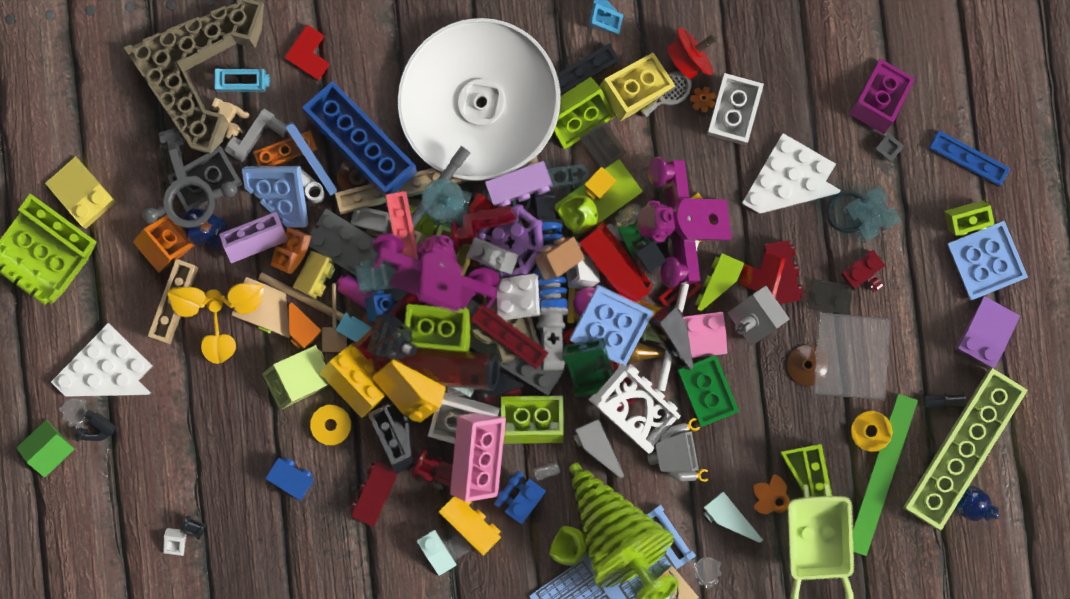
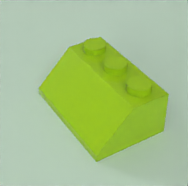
M592 77L560 96L559 116L553 133L564 149H567L616 117L603 91Z
M407 304L405 325L412 329L411 343L423 348L469 351L471 335L469 310L459 309L456 313L442 307Z
M563 396L501 397V417L506 418L503 444L563 443Z

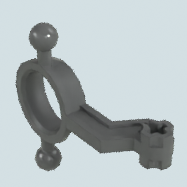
M175 127L160 132L159 138L163 149H168L178 180L174 181L166 190L163 200L164 207L158 209L146 208L142 213V218L146 223L150 224L156 222L158 217L167 214L169 219L178 226L185 228L198 227L205 223L213 214L215 198L221 196L233 197L237 193V186L229 181L225 182L221 188L212 191L210 186L202 179L192 176L187 177L179 145L184 144L183 137L179 129ZM193 185L204 190L207 195L208 205L201 217L187 221L175 214L172 202L178 190L185 186Z

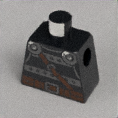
M390 313L377 315L367 352L391 360L405 358L406 355L413 356L417 351V345L410 342L413 334L412 329Z

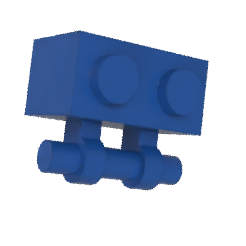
M517 471L514 476L509 478V483L504 490L498 493V498L494 504L501 508L504 502L509 504L510 506L505 512L522 524L546 491L531 479L523 485L520 481L524 474ZM515 487H517L521 491L516 496V498L512 500L509 496L515 489Z

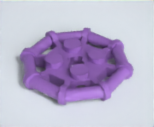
M522 205L512 207L516 220L510 224L498 226L493 230L492 236L487 235L492 227L484 228L477 232L478 239L484 241L488 239L492 244L519 255L516 263H519L520 268L513 269L512 274L499 271L479 262L480 265L494 270L498 274L499 279L530 274L531 269L536 264L534 258L540 255V250L544 248L542 221L537 220L524 210ZM521 218L527 221L530 227H523L520 223ZM533 232L535 238V246H532L531 233ZM510 238L515 240L512 248L507 245ZM531 250H534L528 261L525 263L524 260L526 258V254L530 253Z

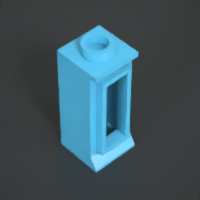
M215 69V90L217 92H266V87H269L270 84L269 74H266L265 69ZM225 75H257V84H225Z
M346 312L336 331L358 342L372 327L354 316L350 318Z

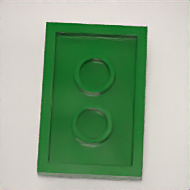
M716 355L694 363L691 370H678L700 427L739 412Z

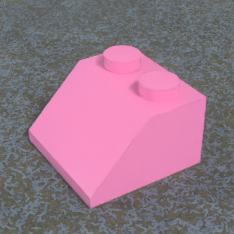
M723 312L683 317L687 324L692 358L727 354Z

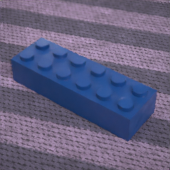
M333 81L302 107L304 116L385 199L386 194L395 193L417 174L416 165Z

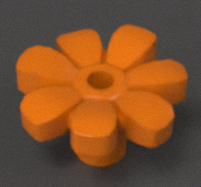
M704 87L703 91L700 88L694 90L696 95L690 97V101L695 102L693 105L694 110L697 111L701 108V111L705 113L708 111V107L714 108L715 102L712 100L716 98V95L713 92L709 93V87Z

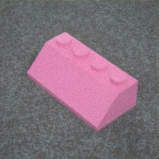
M477 413L458 415L451 495L464 502L497 497L505 417Z

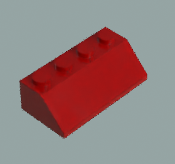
M601 222L580 241V249L583 254L591 257L594 261L592 264L599 273L603 272L607 277L605 279L607 284L612 289L615 288L619 295L637 303L650 293L653 287L652 282L604 222Z

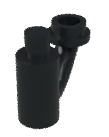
M88 410L84 417L90 421L89 424L98 430L99 433L89 434L87 429L81 427L75 433L74 438H76L77 442L81 440L102 441L110 438L117 429V426L98 412L94 414Z

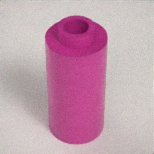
M350 274L342 275L336 283L338 292L366 309L365 298L371 297L372 292H376Z

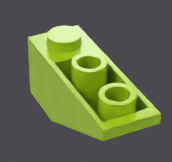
M723 253L720 257H715L711 266L714 269L713 274L706 277L703 284L706 290L703 295L699 294L695 305L698 306L696 311L701 312L737 282L744 266L743 262Z

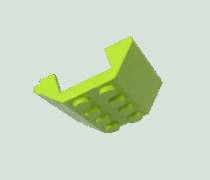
M30 193L18 209L20 211L19 215L0 239V267L2 268L0 274L11 282L19 280L16 285L29 295L34 291L33 298L45 306L48 302L53 304L65 292L88 261L96 241Z

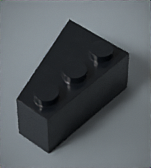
M393 402L368 413L371 424L395 474L414 466L410 418L402 414Z

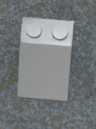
M599 420L575 430L576 435L573 437L578 447L582 446L587 453L618 478L624 477Z

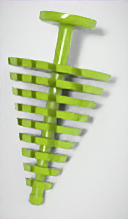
M573 463L569 467V471L574 476L572 485L574 489H577L575 498L578 501V510L581 513V523L584 525L583 531L586 536L587 547L590 550L589 556L592 561V570L595 573L596 585L600 588L614 587L618 583L622 584L638 576L645 587L640 590L635 599H667L678 588L679 581L672 575L663 576L655 580L648 568L660 560L667 552L666 550L671 547L674 541L672 540L674 538L673 534L663 529L651 517L643 514V511L634 507L631 502L623 499V496L618 492H613L610 486L603 485L604 482L602 480L593 478L594 475L590 471H583L579 463Z

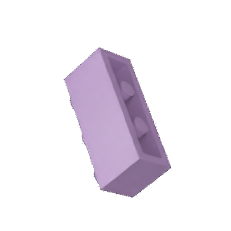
M544 161L485 182L495 207L510 206L511 201L516 199L519 202L531 198L530 194L538 192V195L550 191L549 187L553 186Z
M277 212L219 234L231 263L288 241Z

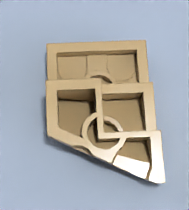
M247 277L244 281V283L250 284L261 283ZM263 284V298L259 307L254 312L242 315L237 313L234 307L233 317L290 339L286 293Z

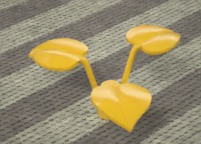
M237 284L229 290L228 301L225 299V296H222L215 289L209 290L205 295L198 288L178 287L167 290L172 309L180 316H194L198 313L199 307L203 308L205 305L208 310L213 312L215 336H205L201 343V349L207 360L219 364L234 354L236 343L228 334L219 335L217 312L223 307V302L230 308L235 307L236 312L242 315L254 312L259 307L263 298V284Z

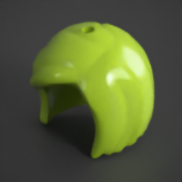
M585 195L571 197L562 203L557 211L567 229L575 234H585L591 231L598 221L597 208L594 202Z
M562 526L551 544L549 556L563 565L574 566L585 559L588 553L586 536L579 529Z

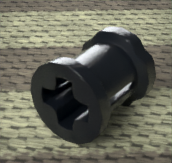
M187 515L180 532L189 533L200 540L207 524L197 522Z

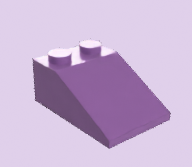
M984 296L954 350L988 369H994L1006 348L1020 315Z

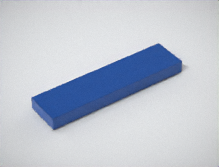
M940 130L937 131L928 148L1001 187L1011 169Z

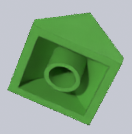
M45 420L17 447L25 461L44 478L75 450L48 420Z

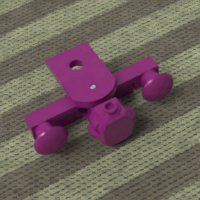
M657 156L649 163L648 179L655 187H661L666 182L667 205L661 204L659 201H649L646 207L642 208L637 215V227L641 236L654 242H664L666 237L672 239L674 257L666 258L667 262L661 265L660 275L662 282L667 287L673 288L678 283L693 284L700 281L695 241L732 240L727 200L690 199L685 161L673 160L667 163L663 157ZM709 216L713 219V225L709 221Z
M382 234L373 242V249L377 253L374 268L378 269L382 260L389 261L390 267L395 268V273L389 281V285L418 295L419 300L457 313L459 309H465L476 292L486 295V308H490L496 298V286L499 283L498 274L490 268L482 267L473 270L469 277L462 276V268L456 262L457 257L455 256L453 241L447 236L439 237L433 235L427 238L424 243L418 244V260L401 254L404 250V243L401 238L394 234Z

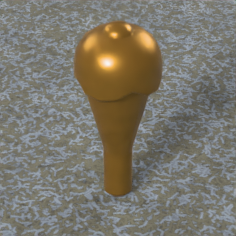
M638 341L628 363L664 357L666 349H657L641 344Z

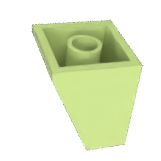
M316 346L282 360L262 373L280 410L330 385L320 374L326 365L322 352Z

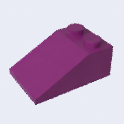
M880 58L849 114L885 134L893 124L915 78Z

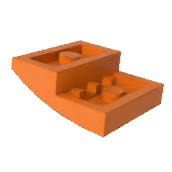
M287 227L286 236L288 241L283 243V247L275 246L271 266L292 274L302 261L312 236L297 229Z

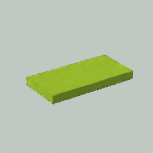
M620 159L605 168L616 180V183L600 200L590 198L598 212V221L595 226L643 193ZM585 183L555 204L556 212L559 206L571 197L578 195L589 197L585 193ZM571 231L576 239L584 235L575 234L573 231Z

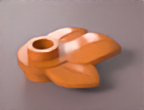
M773 475L770 484H754V493L759 499L754 509L759 513L769 514L773 511L782 513L788 509L790 499L786 495L787 485L781 477ZM779 498L783 500V505L780 507L776 505V500Z

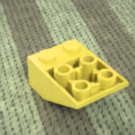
M311 251L293 288L314 299H317L318 296L322 297L326 289L324 285L326 279H331L335 272V263L330 258Z

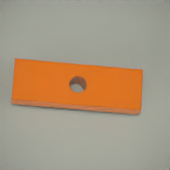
M311 131L302 133V137L312 152L317 151L318 149ZM292 137L253 152L258 166H277L304 156ZM285 147L289 148L287 154L282 153V149Z

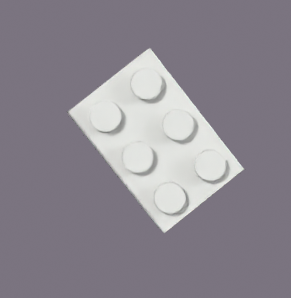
M724 73L707 135L746 146L764 84Z
M444 392L441 406L434 412L428 436L455 444L458 415L477 413L498 416L500 408Z

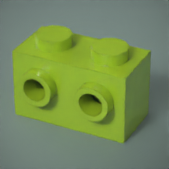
M983 200L944 211L948 230L957 236L965 235L974 230H983L988 226L994 225L991 205Z

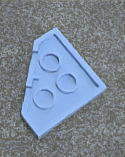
M245 166L242 168L245 189L250 194L254 193L261 200L260 203L271 213L277 212L278 216L282 219L281 222L286 227H306L309 225L300 166Z

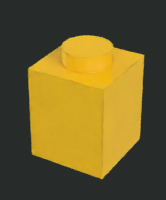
M601 167L585 183V193L593 200L595 198L600 200L616 183V180Z

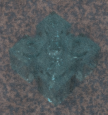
M881 185L863 196L865 201L862 202L858 198L842 208L850 222L855 220L859 225L855 230L863 243L880 234L878 228L882 227L885 231L902 221L894 207L890 209L887 207L885 202L889 198Z
M371 248L372 260L361 261L359 266H355L359 290L362 294L395 288L389 285V281L395 273V268L390 267L389 261L382 260L378 269H375L374 264L377 253Z

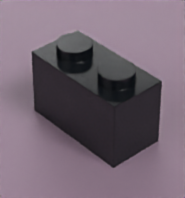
M640 236L632 242L631 250L649 273L667 262L654 241Z

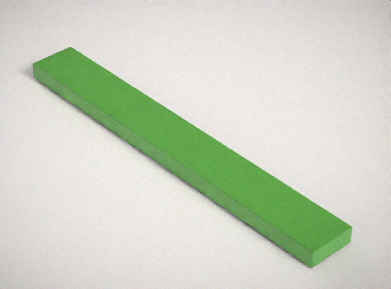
M897 394L889 418L893 431L892 438L888 445L878 452L852 530L853 552L867 556L918 402L916 399Z

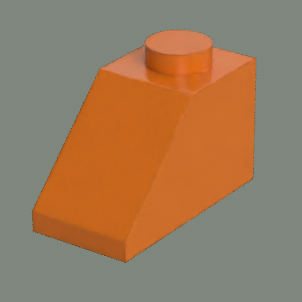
M291 302L289 304V334L293 338L290 341L299 349L301 346L306 349L322 333V330Z

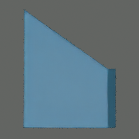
M594 0L588 28L619 34L623 14L619 13L608 0Z

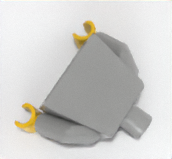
M693 418L687 424L682 423L670 427L661 436V441L656 443L657 452L648 453L649 464H659L661 472H667L669 477L678 481H696V479L704 482L707 481L708 478H701V473L704 471L708 472V470L698 468L692 432L700 428H693L691 426V422H695L697 419Z

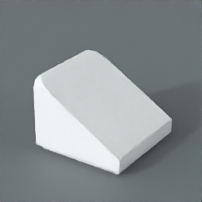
M167 528L164 534L163 553L183 556L187 533H181L179 529Z

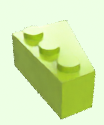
M822 444L780 452L802 492H804L803 485L807 484L809 497H824V483H828L830 496H832Z

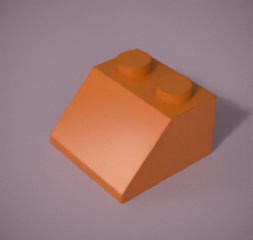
M168 215L144 228L133 241L158 273L171 266L176 259L182 257L195 245L183 228L170 220Z

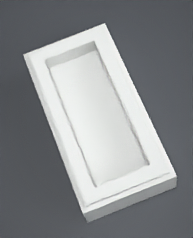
M370 208L354 211L350 223L356 227L385 234L389 233L391 226L389 213Z

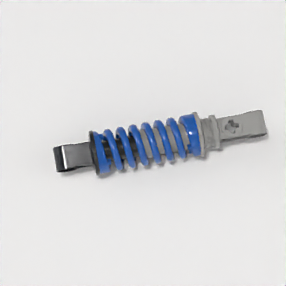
M535 192L532 195L534 217L543 223L544 248L547 246L552 247L555 240L564 236L557 234V232L563 230L565 225L564 221L556 219L555 192H546L539 195L538 192ZM528 222L526 223V228L530 227ZM533 232L531 233L532 246H535V238ZM531 250L530 253H528L529 258L534 252V250ZM535 264L530 274L538 276L540 315L532 317L538 320L536 330L540 331L541 347L550 352L541 363L542 371L563 370L562 330L565 329L563 317L569 315L568 300L561 298V295L567 293V289L561 287V285L565 284L567 279L558 276L545 280L537 264ZM549 337H551L552 341H555L553 345L551 341H548Z

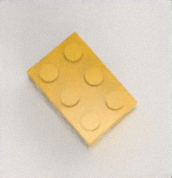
M354 341L334 357L320 374L355 412L363 418L383 401L387 395L373 380V375L381 369L371 358L367 360L355 348L356 342Z

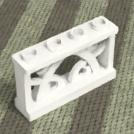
M621 363L616 372L596 395H592L589 401L640 448L650 454L661 436L676 419L680 418V415L676 412L678 408L669 400L665 402L663 400L665 396L658 389L653 390L650 387L652 383L645 377L640 378L637 375L639 371L631 364L627 367ZM625 377H629L631 384L626 386V382H624V391L621 392L619 388L620 382ZM639 384L643 389H636L637 385ZM615 390L617 394L608 398L609 395ZM643 397L645 400V416L636 415L625 421L624 419L628 414L626 399ZM653 398L658 402V403L655 404V405H654V402H653ZM619 402H622V404H623V409L618 412V411H617V407H618V406H622V405L619 403ZM664 409L665 416L660 422H653V417H662L657 414L658 410ZM636 421H643V424L639 422V426L637 428L634 427ZM651 425L654 426L655 428H654V429L652 430V432L648 435V433H649V431H650V428H651Z

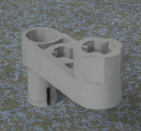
M263 109L243 140L241 141L234 136L224 151L240 162H243L265 128H270L281 135V137H284L288 131L285 127L286 124L275 118V115L270 111Z

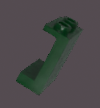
M604 338L563 346V359L569 367L575 387V397H588L598 393L614 374Z

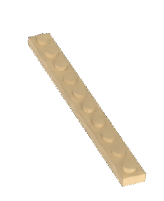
M537 156L524 167L538 163ZM434 168L419 171L395 193L406 191L407 197L426 193L431 189L442 172ZM451 177L445 187L469 181ZM372 184L335 193L340 214L387 203L386 199Z

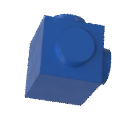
M384 291L372 292L371 297L365 298L368 323L375 322L377 315L386 314L395 306L392 294H384Z

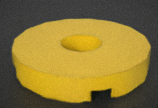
M325 405L313 414L310 429L318 442L325 445H337L348 437L351 431V419L343 408L337 405ZM329 419H333L337 423V427L333 431H328L325 427V423Z
M866 411L858 415L851 428L852 439L855 444L862 450L869 452L880 451L885 448L891 441L893 434L892 425L888 418L876 411ZM869 426L877 428V434L874 437H869L866 434Z

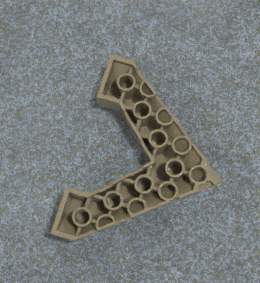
M238 0L233 5L223 6L211 11V14L201 18L196 17L167 29L164 33H158L143 39V42L136 45L124 47L192 149L211 154L222 143L229 122L223 114L205 109L186 70L235 44L256 48L262 31L264 9L262 2Z

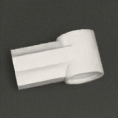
M300 167L304 195L313 204L321 203L325 198L323 187ZM319 189V196L311 197V190Z

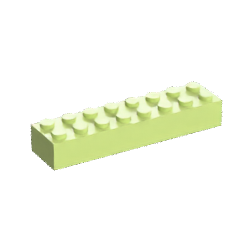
M988 369L903 509L933 528L942 530L1028 390L995 369Z

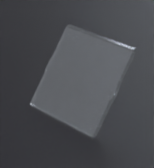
M820 313L815 352L814 394L884 400L887 366L889 364L890 319Z

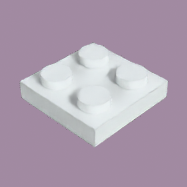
M536 274L499 279V283L496 286L498 315L505 320L540 315L538 276Z

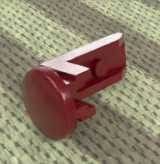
M500 206L497 209L479 210L478 212L463 214V226L459 227L457 220L452 221L450 225L451 239L455 249L462 250V245H471L474 237L477 238V230L510 224L516 220V215L511 206Z
M424 449L414 464L412 477L415 478L417 474L425 476L424 479L436 480L451 487L453 464L436 456L432 460L426 458L428 450Z

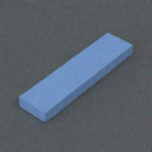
M290 122L285 125L329 194L333 195L336 193L337 188L294 123Z

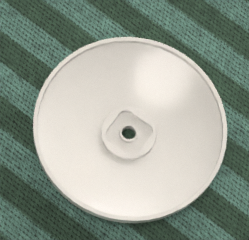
M475 18L462 20L433 33L416 49L408 61L398 92L399 118L405 136L412 148L426 163L434 169L443 172L460 146H463L471 153L452 177L467 181L492 180L517 171L530 163L548 143L557 124L560 110L559 80L553 63L545 50L532 36L522 29L495 19ZM481 97L487 99V104L483 108L477 107V100Z

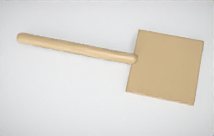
M335 283L332 284V327H322V352H342L347 348V336L336 331Z

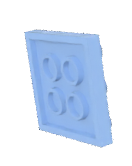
M1005 221L947 244L970 301L1028 278Z
M597 285L569 339L574 343L603 337L610 360L626 365L654 312Z

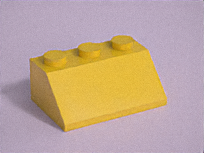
M454 496L439 512L484 555L501 538L498 535L501 531L493 523L489 526L484 521L486 516L478 508L474 511L469 506L472 503L471 501L464 502Z

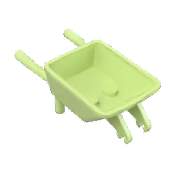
M824 483V497H809L808 485L804 484V498L793 500L788 506L791 574L794 578L790 599H799L801 580L838 577L841 578L845 590V599H853V592L848 580V576L852 575L854 570L851 501L847 497L830 496L828 483Z

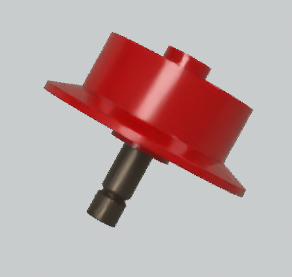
M679 27L677 29L678 39L667 46L674 65L689 79L694 78L702 71L707 75H712V65L703 50L716 41L715 37L711 34L698 44L689 32Z

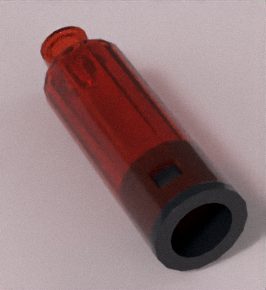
M417 347V351L413 356L406 355L405 358L395 360L446 387L494 391L499 380L500 361L497 354ZM377 356L373 362L374 371L377 373L392 360Z

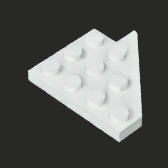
M783 133L742 204L756 213L762 214L838 194L841 190L826 182L836 164Z
M108 323L51 383L66 397L149 395L151 392L139 380L153 365Z

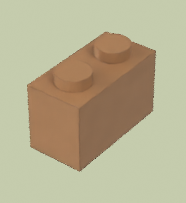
M563 236L553 242L554 245L552 247L547 246L541 249V254L534 258L545 280L560 276L585 259L574 237L565 239Z

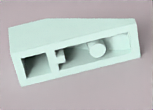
M721 492L703 507L706 510L703 514L710 522L715 521L716 524L760 543L762 541V538L724 492Z

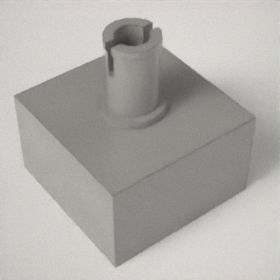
M767 286L728 312L736 324L735 329H739L738 333L745 337L750 346L790 320Z

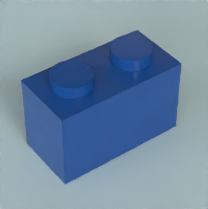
M287 457L284 459L278 458L265 479L302 501L315 479L311 478L313 474L305 468H302L300 471L294 467L295 462Z

